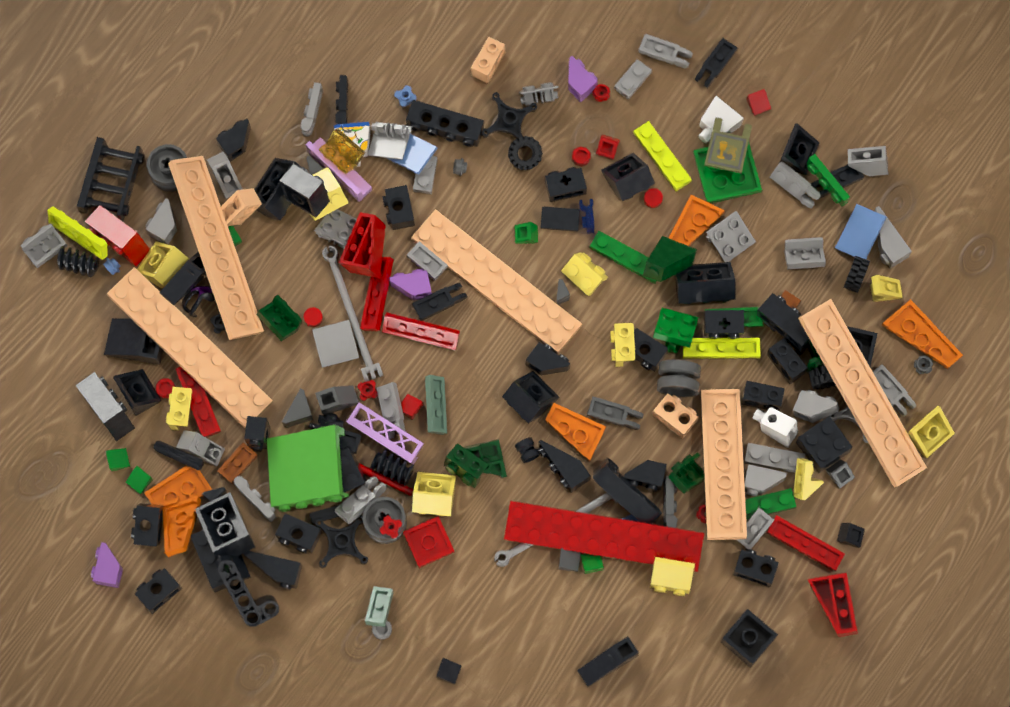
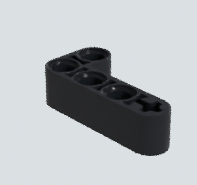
M606 458L593 471L594 481L640 522L652 524L662 514L661 510L619 473V467L611 459Z
M223 554L216 559L218 572L246 625L250 627L258 626L279 613V605L276 598L272 595H265L254 601L230 555ZM224 563L229 566L230 572L227 573L223 566ZM233 579L239 580L236 585H230V582ZM241 596L248 597L244 602L238 601ZM267 604H274L271 609H265ZM249 613H256L254 618H247Z

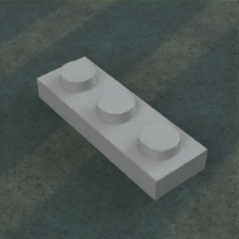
M748 443L744 463L795 473L797 458L805 459V454Z

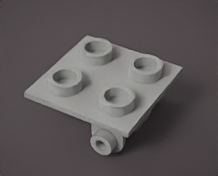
M549 82L541 84V88H535L533 85L522 87L523 91H519L520 94H523V97H520L521 105L525 104L527 106L534 103L533 93L536 104H538L537 92H540L541 102L544 103L542 91H544L545 102L555 101L558 98V94L553 89L558 88V86Z
M372 123L371 129L374 131L368 156L403 160L412 127L394 123Z
M336 209L325 215L314 231L318 234V237H322L330 243L333 240L334 245L338 243V246L344 249L357 219Z
M737 211L706 232V239L714 244L724 262H729L756 242Z

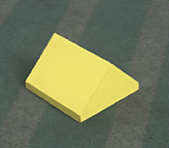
M939 406L934 408L908 433L916 449L925 458H928L955 434Z

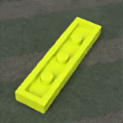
M649 121L633 131L635 137L675 191L680 190L692 181Z
M54 206L47 210L49 224H52L56 229L103 260L108 256L107 242L103 238H99L91 230L86 229Z
M693 338L690 348L683 346V359L760 358V338Z

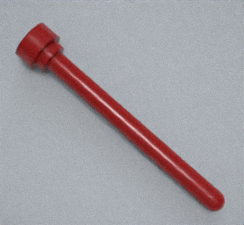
M359 463L363 474L369 477L374 476L378 478V481L409 496H413V488L404 487V484H398L396 480L392 481L389 477H384L383 474H379L377 471L371 470Z

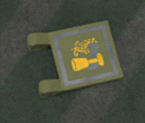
M716 117L705 166L742 173L752 125L745 124L742 136L720 132L723 119Z

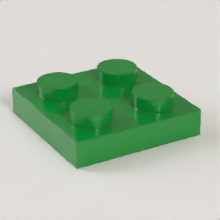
M662 307L653 338L690 348L698 317Z

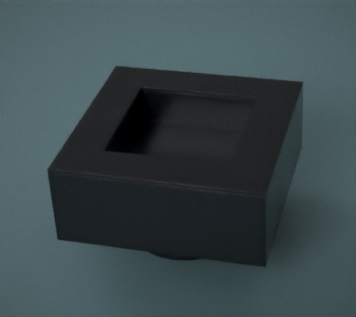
M327 413L318 417V423L322 427L337 425L343 428L344 422L336 414Z

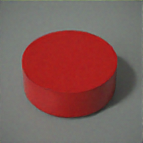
M577 147L574 149L572 161L575 165L582 167L590 162L591 154L587 148Z
M651 188L646 191L644 202L650 208H657L663 202V194L659 189Z
M311 307L304 312V322L309 327H317L322 323L323 315L318 308Z
M163 378L157 382L156 392L162 398H169V394H172L175 384L172 380Z

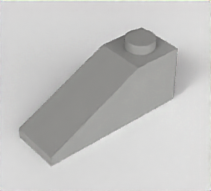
M879 206L875 208V212L886 216ZM886 218L877 236L881 261L891 269L907 259L912 251L889 219Z

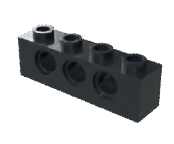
M412 100L406 117V125L412 127L413 131L421 130L430 136L436 137L438 135L451 142L459 141L468 147H478L484 129V120ZM425 117L431 118V121L424 122L422 120ZM446 122L449 126L444 128L440 124ZM466 128L467 131L464 133H460L458 129Z

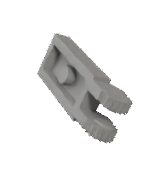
M648 34L644 35L638 53L675 64L682 68H687L689 63L676 57L677 53L686 58H691L693 55L692 51L682 48L680 45Z
M314 82L313 88L309 90L308 99H310V103L305 107L304 116L306 118L301 121L302 134L306 137L311 136L314 130L323 93L321 83Z
M782 161L770 176L772 180L808 208H812L814 202L807 195L815 200L821 196L820 192L812 187L807 180Z
M881 364L873 371L888 400L893 402V406L902 416L907 415L906 409L899 402L902 398L911 409L916 407V403L907 394L908 392L884 365Z
M391 382L376 388L383 418L392 424L395 423L397 427L405 431L404 415L397 384ZM394 431L388 432L390 439L395 437Z
M235 477L233 482L238 491L269 522H272L276 518L274 507H271L269 502L264 503L261 501L260 498L262 496L255 489L250 490V485L244 477Z
M371 477L366 481L365 485L361 486L335 509V513L350 524L364 512L368 503L385 492L387 486L384 483L376 486L378 478Z

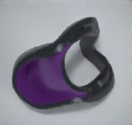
M211 286L194 287L185 295L182 306L191 317H197L194 312L203 298L210 302L216 301ZM196 293L199 294L191 309L186 307L190 298Z

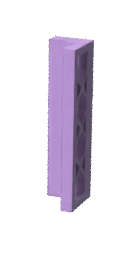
M319 138L313 144L310 141L305 144L307 152L323 168L328 167L337 182L358 202L372 191V187L323 139Z
M361 403L357 404L347 420V423L412 464L416 462L418 458L416 456L424 443ZM360 409L367 412L368 420L361 422L355 418ZM382 421L384 430L375 431L372 422ZM395 430L399 432L401 441H391L388 432ZM413 441L418 445L414 452L410 453L405 449L404 442Z

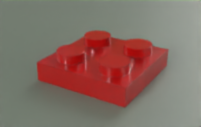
M439 516L403 532L419 568L455 553Z

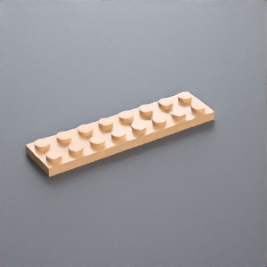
M740 389L701 390L707 540L747 539Z

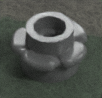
M463 158L461 160L455 159L453 173L462 176L467 171V162H464Z
M920 356L918 360H915L914 368H916L919 374H928L932 371L933 362L930 358Z

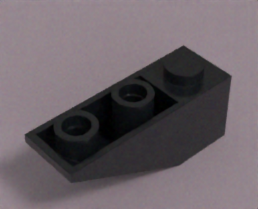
M198 252L183 265L160 291V294L173 306L206 276V271Z
M542 440L539 441L538 451L543 458L547 457L550 462L548 464L554 474L558 473L561 478L559 481L565 490L569 489L572 493L590 481L591 475L579 459Z
M627 636L577 671L586 686L589 687L638 657L639 652L629 636Z

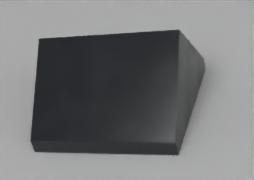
M795 124L780 162H784L797 173L807 175L808 159L816 153L820 142L799 124Z
M143 369L113 377L135 416L162 401Z

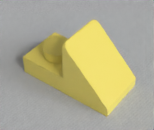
M880 275L871 277L872 284L870 287L874 302L903 298L900 280Z
M797 458L793 495L800 500H806L824 483L820 479L811 478L814 468L813 462L810 460Z

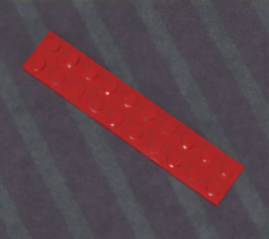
M510 500L504 540L557 549L563 548V550L653 565L655 557L694 563V571L698 572L704 532Z

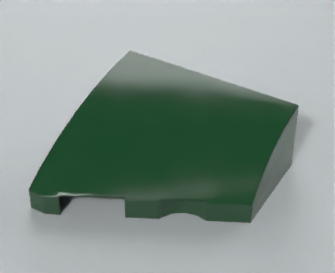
M499 439L464 447L488 464L487 469L483 473H490L503 478L507 477Z

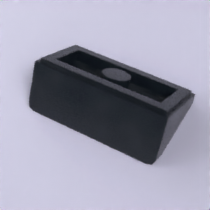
M543 206L541 229L578 231L580 210Z

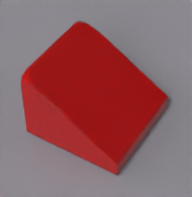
M765 89L747 96V102L754 116L771 110Z
M602 135L596 154L614 160L620 140Z
M409 394L401 402L403 414L411 420L415 418L424 405L421 400Z

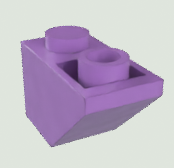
M571 56L569 58L568 90L582 102L592 93L598 81L592 72H588L585 69L584 64L579 59L576 60Z
M417 269L409 274L396 273L393 277H390L391 287L413 301L432 294L427 270Z
M101 542V547H98L96 550L95 558L97 559V564L92 568L91 578H93L95 584L119 588L123 568L107 544Z

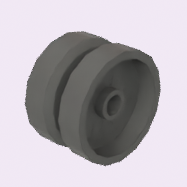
M164 144L155 148L147 159V169L152 182L157 188L165 192L177 191L168 163L171 160L187 158L181 148L175 145Z
M664 360L659 363L658 373L662 376L657 381V391L664 395L668 393L671 396L675 395L677 397H694L699 394L700 384L696 381L701 376V366L699 364L685 360Z
M391 497L376 498L368 503L363 512V523L366 533L375 542L390 544L403 536L407 525L404 508ZM390 516L391 519L401 520L402 526L398 530L397 538H391L389 535H382L380 533V528L384 524V521H382L384 517Z

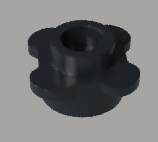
M220 314L211 317L210 322L214 325V332L216 334L226 330L224 323L222 325L219 324L223 322Z

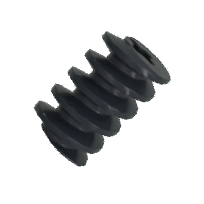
M61 246L57 258L60 270L66 269L67 272L73 270L75 274L80 272L81 275L87 274L88 277L95 275L100 261L99 257L94 259L93 253L86 257V251H83L80 256L79 250L76 249L75 253L72 254L71 247L65 252V246Z
M386 449L382 453L379 451L374 457L370 469L374 470L377 468V473L379 474L384 471V477H388L391 474L390 479L392 481L397 479L398 484L404 482L405 487L413 474L414 464L408 468L407 460L400 464L401 457L393 460V453L387 457Z

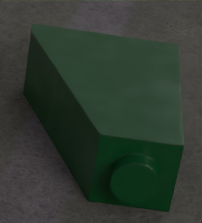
M662 236L646 261L643 276L662 282L691 267L694 264L697 249Z

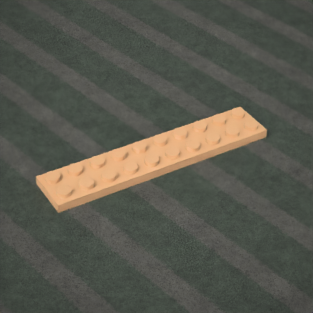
M198 156L171 160L168 164L229 340L261 334L264 332L260 318L256 315L257 309L204 157Z
M436 209L411 237L416 243L420 241L445 262L451 271L543 343L550 345L557 354L560 353L582 327L581 322Z
M135 267L107 293V296L245 429L247 416L258 417L272 403L273 400L184 314L160 294V291Z
M829 299L800 316L798 319L892 485L898 487L926 469L925 463L833 301Z

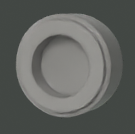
M386 621L385 627L372 626L373 635L380 640L387 639L392 633V626L389 621Z

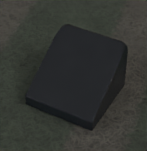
M224 487L203 492L202 495L207 502H210L227 494V491Z
M842 523L837 541L860 548L865 529L852 523Z
M442 658L436 678L456 684L462 665Z

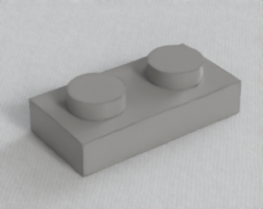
M637 59L616 83L614 89L629 100L652 73V70Z
M436 156L430 158L419 175L415 174L413 192L432 194L438 160Z
M420 241L407 254V257L423 271L427 270L428 275L435 281L448 268L445 262Z
M759 507L746 523L747 539L736 540L747 549H752L775 519Z

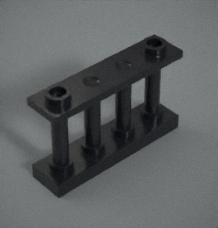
M97 137L77 203L79 212L87 214L89 208H98L101 205L108 211L117 212L118 219L124 221V217H127L129 214L130 206L128 204L140 164H143L145 154H143L140 146L136 147L135 153L109 148L104 138ZM109 155L132 160L130 171L104 165L102 163L104 156ZM103 172L126 177L125 188L100 183L97 180L98 175ZM101 190L122 195L120 205L93 200V192Z

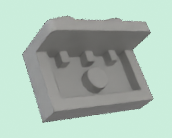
M49 224L48 226L41 227L33 237L26 238L21 248L36 268H39L58 254L61 246L66 248L68 245L55 230L54 226Z
M822 237L785 240L784 254L787 269L825 267L826 261Z

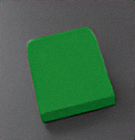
M532 222L515 225V243H538V226Z
M126 448L106 451L109 468L112 472L131 467Z
M136 466L126 483L141 495L153 479L140 467Z
M593 554L580 555L584 574L604 570L601 556Z

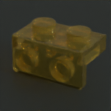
M338 128L333 131L326 144L319 148L324 157L334 163L345 174L354 170L366 153Z

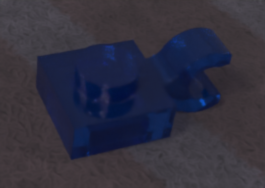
M590 199L589 206H584L583 201L580 200L579 208L585 213V216L582 217V227L586 228L587 234H592L595 230L593 200Z

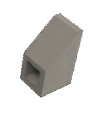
M166 198L163 203L161 202L157 206L154 217L150 218L146 223L147 234L164 244H169L177 232L172 206Z
M801 390L793 408V413L797 418L814 423L837 413L840 408L838 402L832 397L826 396L824 398L818 396V393L812 390Z
M186 430L183 431L176 448L214 466H218L225 450L201 434Z

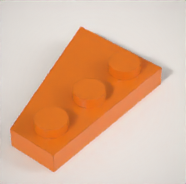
M690 195L669 239L691 246L725 213V210Z
M553 403L545 419L586 460L591 461L606 430V426L556 403Z
M186 465L144 492L151 504L166 507L196 496L202 498V493L210 491L212 488L200 470Z
M199 496L163 507L165 554L168 557L187 550L197 517L195 509L200 507L201 503Z

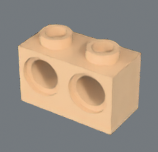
M488 37L471 67L472 76L485 83H489L505 54V44Z
M254 188L237 190L221 206L227 226L241 225L262 203Z
M667 393L653 410V416L683 439L697 422V413L691 407L686 408L682 405V401L677 396H671ZM671 405L674 411L666 412L664 406ZM686 417L689 423L682 424L679 422V418Z

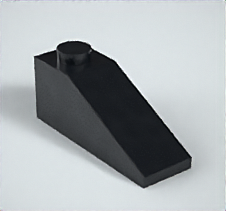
M253 551L243 553L245 558L276 584L280 585V588L285 590L297 589L302 569L300 562Z

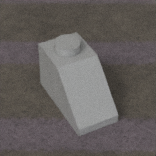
M886 146L848 149V166L867 176L888 175Z
M224 152L207 159L226 199L231 197L237 190H243Z
M748 464L744 480L745 492L750 496L762 495L782 483L787 473Z

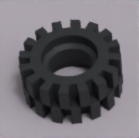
M521 136L515 139L508 149L510 163L519 170H530L536 167L543 155L539 142L533 137ZM522 146H528L532 150V157L527 161L520 159L518 156V150Z
M855 256L843 288L856 293L859 292L870 263L869 260Z
M825 366L815 368V370L809 372L813 389L818 390L820 388L836 386Z

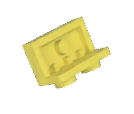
M581 252L574 254L561 270L588 296H591L601 282L608 278L603 268L598 265L595 266L591 262V258Z
M614 324V331H610L611 342H614L615 349H611V360L615 361V367H623L624 361H635L634 324Z
M173 387L172 394H169L170 412H167L166 423L171 430H179V426H188L192 397L191 388Z

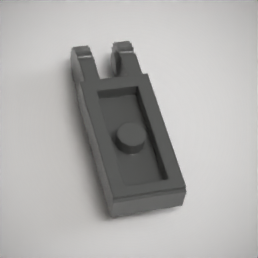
M592 397L587 416L622 427L626 426L639 430L640 425L638 423L628 421L626 418L629 415L642 419L644 414L621 404Z
M668 476L663 480V525L676 528L677 518L674 516V512H677V501H674V493L677 492V487Z

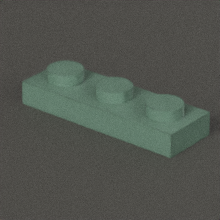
M425 376L428 433L447 434L444 377Z

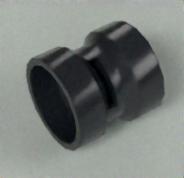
M531 437L515 444L517 452L521 454L520 458L523 464L531 462L540 456L538 449H535L533 446L534 441Z

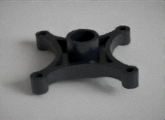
M493 93L492 100L497 104L498 117L491 127L483 129L482 136L487 138L491 133L505 132L513 135L516 139L521 136L523 137L521 123L527 114L537 110V104L532 103L530 106L521 109L512 108L501 100L499 93Z
M362 515L358 516L353 524L345 528H332L323 523L321 519L316 520L315 526L324 531L329 543L327 555L319 562L320 568H325L332 558L340 555H350L360 560L361 564H367L368 557L362 555L355 544L356 529L363 523Z

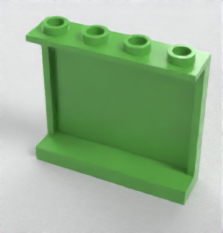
M331 425L267 438L271 507L279 509V512H287L293 507L303 509L307 508L309 504L324 505L325 501L340 502L342 498L349 497V494L343 492L339 437L345 436L344 428Z

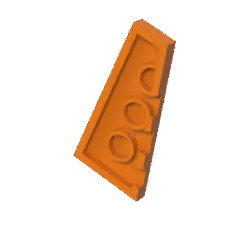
M911 299L882 323L883 327L947 369L963 356Z

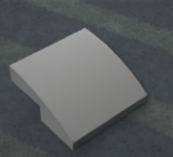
M349 320L312 329L322 368L359 358Z

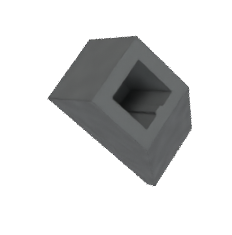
M353 385L331 387L315 393L322 415L334 413L359 403Z

